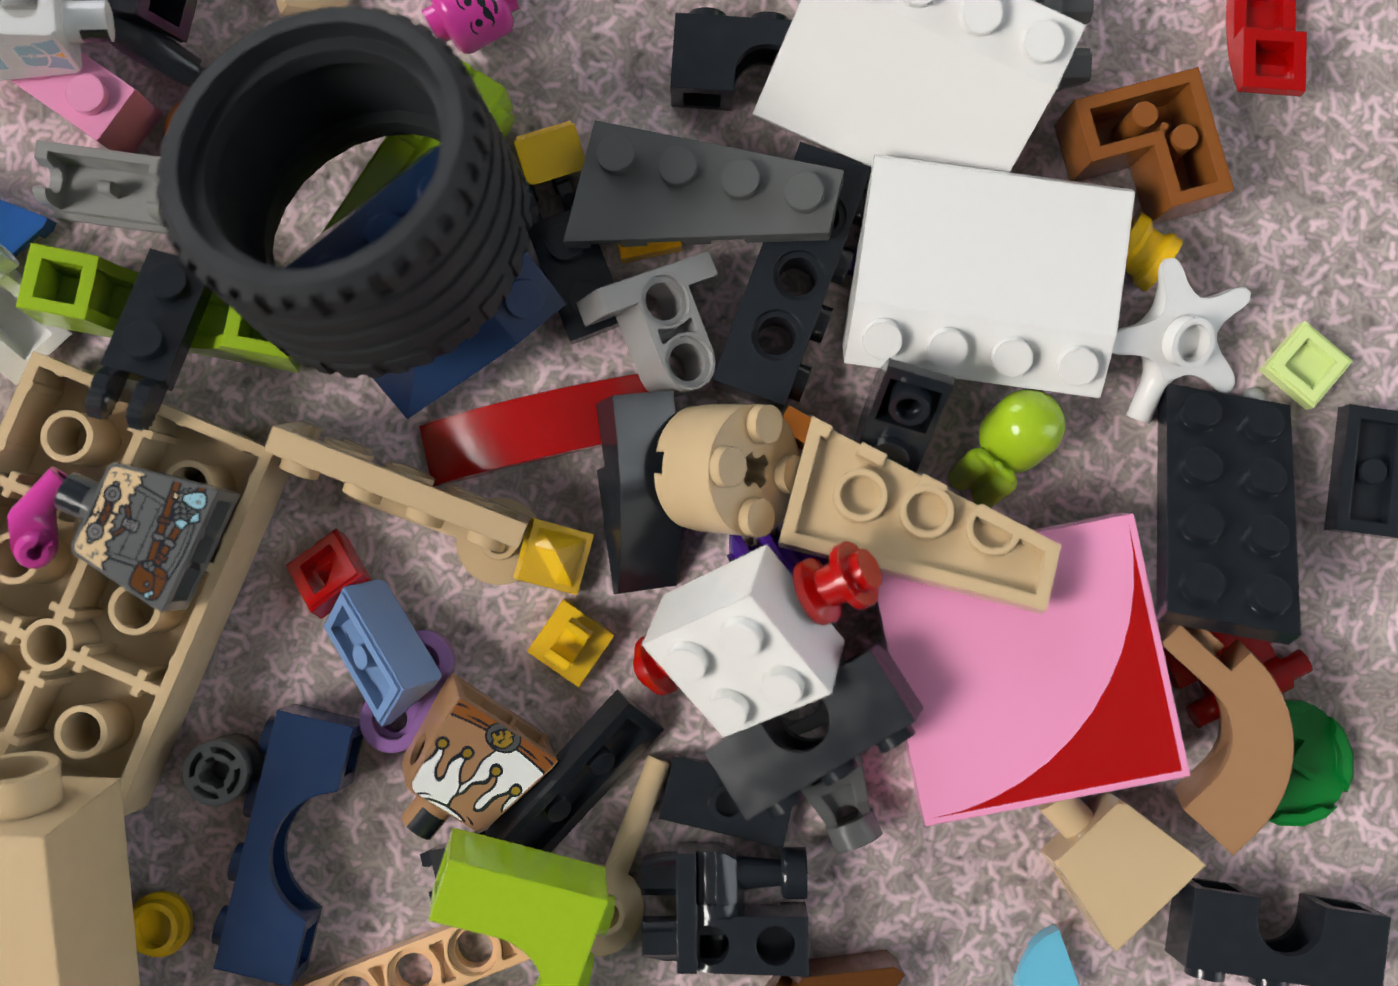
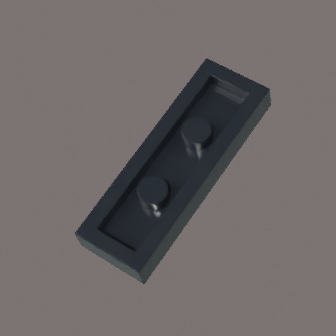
M617 689L557 753L558 762L495 820L485 831L486 835L551 853L665 729L649 712Z

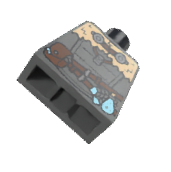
M112 462L107 467L100 483L76 472L67 476L56 493L55 507L82 520L71 543V550L74 555L151 607L159 611H174L189 608L241 494L229 489L137 466Z

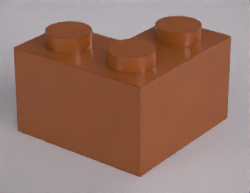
M1199 67L1075 99L1054 124L1069 181L1078 182L1130 168L1142 212L1152 218L1153 225L1206 211L1235 190Z

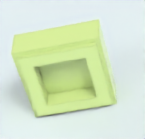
M1303 321L1293 328L1260 367L1259 371L1305 410H1308L1318 404L1353 360L1309 323Z

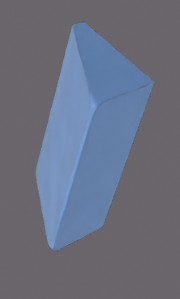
M377 579L343 587L324 624V629L377 722L383 727L395 721L434 688L442 677L441 672L384 580Z

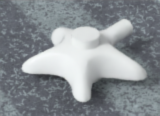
M1167 258L1161 262L1158 270L1157 290L1151 309L1136 324L1117 330L1112 353L1140 356L1143 366L1139 385L1126 416L1150 424L1164 389L1173 380L1186 375L1199 377L1218 392L1226 394L1232 391L1235 384V376L1218 346L1217 332L1228 318L1244 308L1250 301L1251 292L1246 287H1233L1211 296L1199 297L1189 285L1183 267L1176 258Z

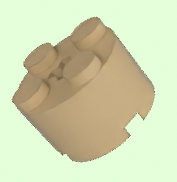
M706 404L686 407L671 418L661 433L656 452H664L662 474L654 473L655 489L660 504L673 522L684 528L700 532L760 538L767 536L785 519L801 456H799L794 434L777 407L761 404Z

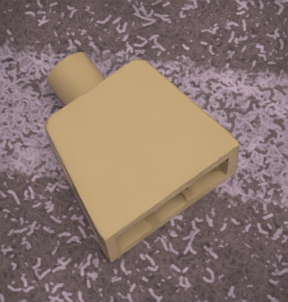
M1109 792L1099 793L1088 805L1080 797L1038 805V810L1059 831L1040 850L1091 928L1116 952L1206 866L1196 855L1127 803Z

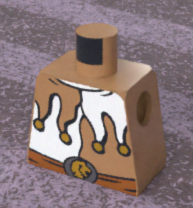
M452 672L445 680L404 754L402 767L405 784L417 796L402 813V822L410 831L426 840H431L450 816L475 831L486 830L558 762L548 736L539 728Z

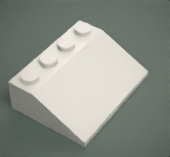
M801 0L752 115L848 159L872 167L874 154L1010 173L1055 93L1086 25L1033 0Z
M874 154L843 328L842 347L844 363L880 368L889 358L953 376L956 379L1101 398L1117 337L1135 191L1127 188Z

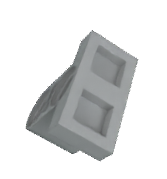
M709 251L601 287L576 303L585 327L616 316L640 380L647 391L673 390L674 398L703 387L709 383L714 375L716 365L714 351L690 289L718 275ZM646 294L655 298L661 306V320L656 319L647 309ZM670 353L676 355L683 364V380L676 377L670 369Z

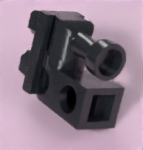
M685 841L678 843L677 851H664L644 855L641 861L642 895H676L677 916H643L642 957L662 961H677V974H697V971L714 974L809 977L808 913L806 903L780 902V905H745V889L780 886L781 895L785 899H807L806 847H783L780 851V860L738 856L737 852L728 844L717 841L708 843Z

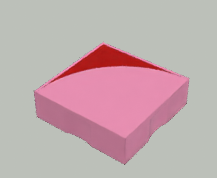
M1111 513L1033 529L1037 533L1061 544L1048 608L1043 614L881 573L882 584L878 587V599L875 606L883 643L924 707L917 720L911 724L916 733L905 741V747L918 808L925 827L1190 776L1134 513Z

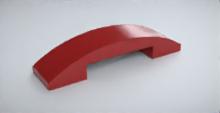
M1227 0L1225 18L1227 49L1237 92L1301 97L1306 92L1307 32L1296 31V0Z
M633 374L519 397L421 425L419 428L430 476L435 478L433 486L436 487L489 475L497 470L601 447L596 404L612 395L645 393L649 391L644 387L639 375Z

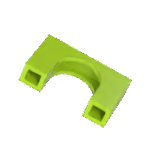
M453 827L433 885L428 921L496 937L515 945L526 953L539 972V977L534 986H588L594 966V953H591L590 950L596 934L605 936L610 928L615 909V896L608 894L604 866Z

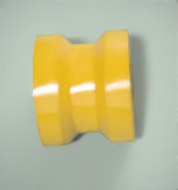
M1139 212L1131 221L1125 272L1132 276L1134 286L1146 292L1157 282L1161 262L1167 258H1175L1184 240L1174 233H1160L1153 228L1152 218L1143 212Z

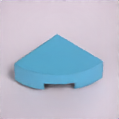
M1053 924L1034 935L1019 961L1016 973H1014L1013 986H1079L1060 930Z

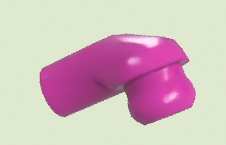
M50 467L11 508L7 516L10 547L13 556L20 565L28 569L45 567L58 553L59 536L56 514L58 509L55 507V496L60 485L68 475L56 467Z

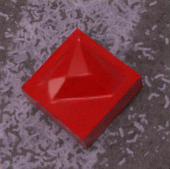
M337 528L315 543L310 549H307L286 564L309 611L320 619L331 613L343 587L372 581L347 536Z

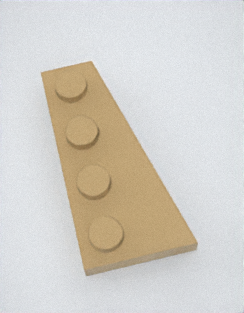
M812 416L782 527L779 547L829 560L830 551L833 546L849 541L860 549L868 550L876 559L883 574L1038 614H1043L1047 611L1061 550V544L983 504L978 506L947 490V485L924 473L922 476L888 459L887 454L864 442L859 444L833 430V426Z
M301 420L274 425L271 429L263 451L282 458L279 467L288 473L314 481L318 480L320 473L345 482L342 492L353 498L375 505H380L383 497L407 506L404 515L409 519L438 529L442 528L444 521L469 530L466 537L468 541L492 551L503 552L505 545L518 549L531 518L528 515L456 485L447 484L445 490L434 487V477L405 463L386 461L384 467L372 463L375 457L371 453L372 449L351 440L344 439L342 441L325 437L323 442L319 441L318 438L322 428Z

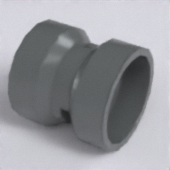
M232 733L208 740L192 749L184 760L182 769L184 787L189 795L201 804L210 806L227 804L237 797L247 794L252 782L255 779H260L265 755L260 754L259 743L248 735Z

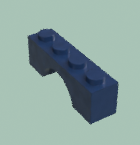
M292 704L278 709L276 716H270L265 723L259 742L260 754L266 755L260 779H255L252 782L244 802V817L250 818L245 841L239 842L236 846L228 867V880L234 881L229 905H224L219 912L212 932V944L219 945L213 969L285 986H291L308 969L323 906L303 891L292 874L287 855L288 835L295 816L310 798L338 792L353 782L364 738L360 729V719Z

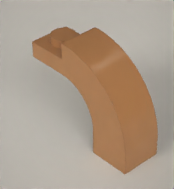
M1160 622L1158 623L1162 645L1213 691L1220 715L1219 731L1212 749L1201 763L1190 772V776L1184 777L1173 789L1183 809L1234 855L1265 826L1276 811L1285 793L1291 774L1294 751L1293 729L1289 711L1283 695L1272 676L1238 638L1217 656L1216 654L1224 647V644L1210 631Z

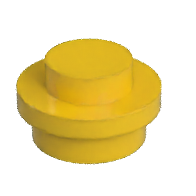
M165 890L155 891L142 897L133 905L136 947L139 953L150 957L169 956L182 948L189 940L193 931L194 917L189 904L180 895Z

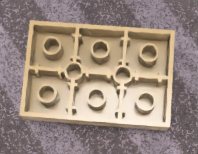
M33 351L0 425V755L25 751L49 752L59 757L61 776L120 778L124 816L148 806L290 473L279 467L282 458L263 451L265 443L166 402H162L159 412L156 414L155 420L148 431L128 428L125 418L127 414L126 409L129 401L132 399L134 389L124 386L119 401L116 402L115 409L108 419L102 418L100 420L86 416L85 397L88 393L87 390L91 387L90 383L95 373L69 362ZM112 462L229 489L241 494L189 608L174 611H159L151 607L74 555L71 550V543L82 520L60 510L56 512L59 548L54 559L48 565L39 569H28L20 565L13 556L10 547L8 513L50 467H56L68 476L76 472L100 483L107 467Z

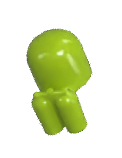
M1022 389L1008 394L982 420L979 427L981 448H974L968 451L949 471L948 480L950 484L957 490L971 488L973 490L972 498L976 505L983 504L992 508L1016 489L1017 477L1015 473L1031 470L1060 445L1066 426L1065 416L1060 405L1050 395L1035 389Z

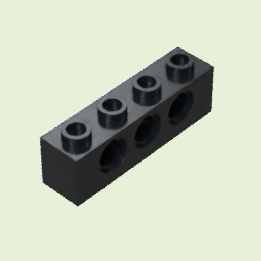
M800 142L794 160L844 170V182L833 223L834 231L831 232L829 240L763 242L712 379V388L756 404L773 405L781 413L787 399L800 402L812 367L801 363L809 340L821 344L834 308L822 303L830 282L842 286L855 250L844 246L851 224L859 227L862 225L868 188H865L872 168ZM790 269H800L806 272L812 279L813 289L804 295H792L781 286L780 275ZM766 327H781L790 335L792 348L781 355L769 354L760 347L757 335Z

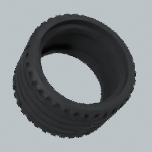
M330 6L296 13L259 28L231 46L199 76L175 111L169 123L167 134L162 142L160 149L161 158L158 161L156 176L159 179L156 187V197L162 206L159 211L161 223L168 230L167 238L171 246L180 254L179 258L204 284L287 356L290 355L296 362L306 367H314L319 372L329 375L339 372L346 378H357L359 375H366L368 378L383 377L385 373L397 375L409 372L410 368L419 365L423 367L434 362L435 358L443 354L448 355L456 350L458 345L467 338L471 339L480 331L478 328L486 320H491L497 313V307L502 300L507 299L511 293L515 277L520 275L523 268V254L528 252L530 243L527 231L532 228V215L529 211V205L531 204L529 192L524 184L525 178L517 160L460 57L454 54L451 46L442 37L437 38L430 28L422 23L414 24L410 17L400 13L390 14L386 9L376 7ZM414 134L430 137L440 142L439 163L430 185L410 214L381 240L347 259L315 269L289 270L275 267L273 256L274 239L285 209L303 183L327 161L355 145L384 136Z

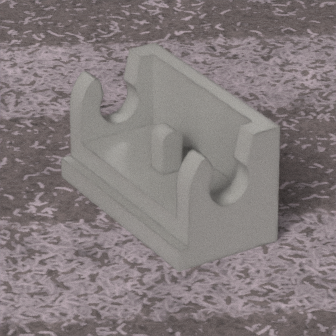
M37 140L34 158L42 167L48 168L50 184L48 188L33 186L32 192L40 204L55 211V219L168 234V230L161 223L159 211L162 206L156 197V187L159 183L156 172L157 164L161 157Z

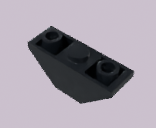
M889 358L876 372L861 412L853 441L859 444L864 442L887 454V458L917 473L954 386L955 377Z

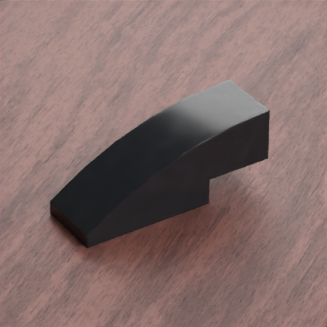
M673 390L612 395L597 403L596 408L604 459V467L597 470L613 594L676 586L681 526L673 522L661 506L655 489L654 473L662 474L664 452H656L659 438L667 423L676 414Z

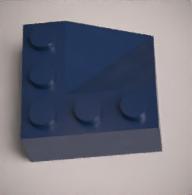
M440 144L427 150L279 268L289 270L315 269L347 259L381 240L410 214L430 185L439 163ZM528 253L523 254L522 262L524 265L520 275L515 277L511 293L507 299L502 300L497 307V313L491 320H486L478 328L480 331L471 339L467 338L458 345L456 350L448 355L443 354L435 358L434 362L423 367L419 365L410 368L409 372L397 375L385 373L383 377L372 378L406 419H409L516 346L567 304Z

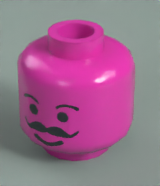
M430 0L432 5L421 11L437 38L442 37L446 42L452 40L459 51L471 54L510 33L514 26L512 13L520 8L516 0Z

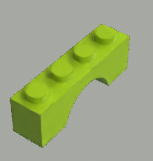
M31 243L16 307L42 325L111 338L139 272L117 265L97 255ZM212 293L188 353L294 373L300 372V363L296 362L290 355H285L216 293Z

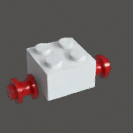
M844 541L832 547L829 555V564L824 566L818 560L808 558L796 564L792 576L766 544L664 594L647 634L640 637L635 644L633 659L635 674L644 686L657 695L666 696L680 688L723 738L831 695L845 642L831 623L836 622L840 618L842 603L848 602L854 608L860 610L866 609L877 602L878 587L882 584L879 565L868 550L860 549L854 543Z

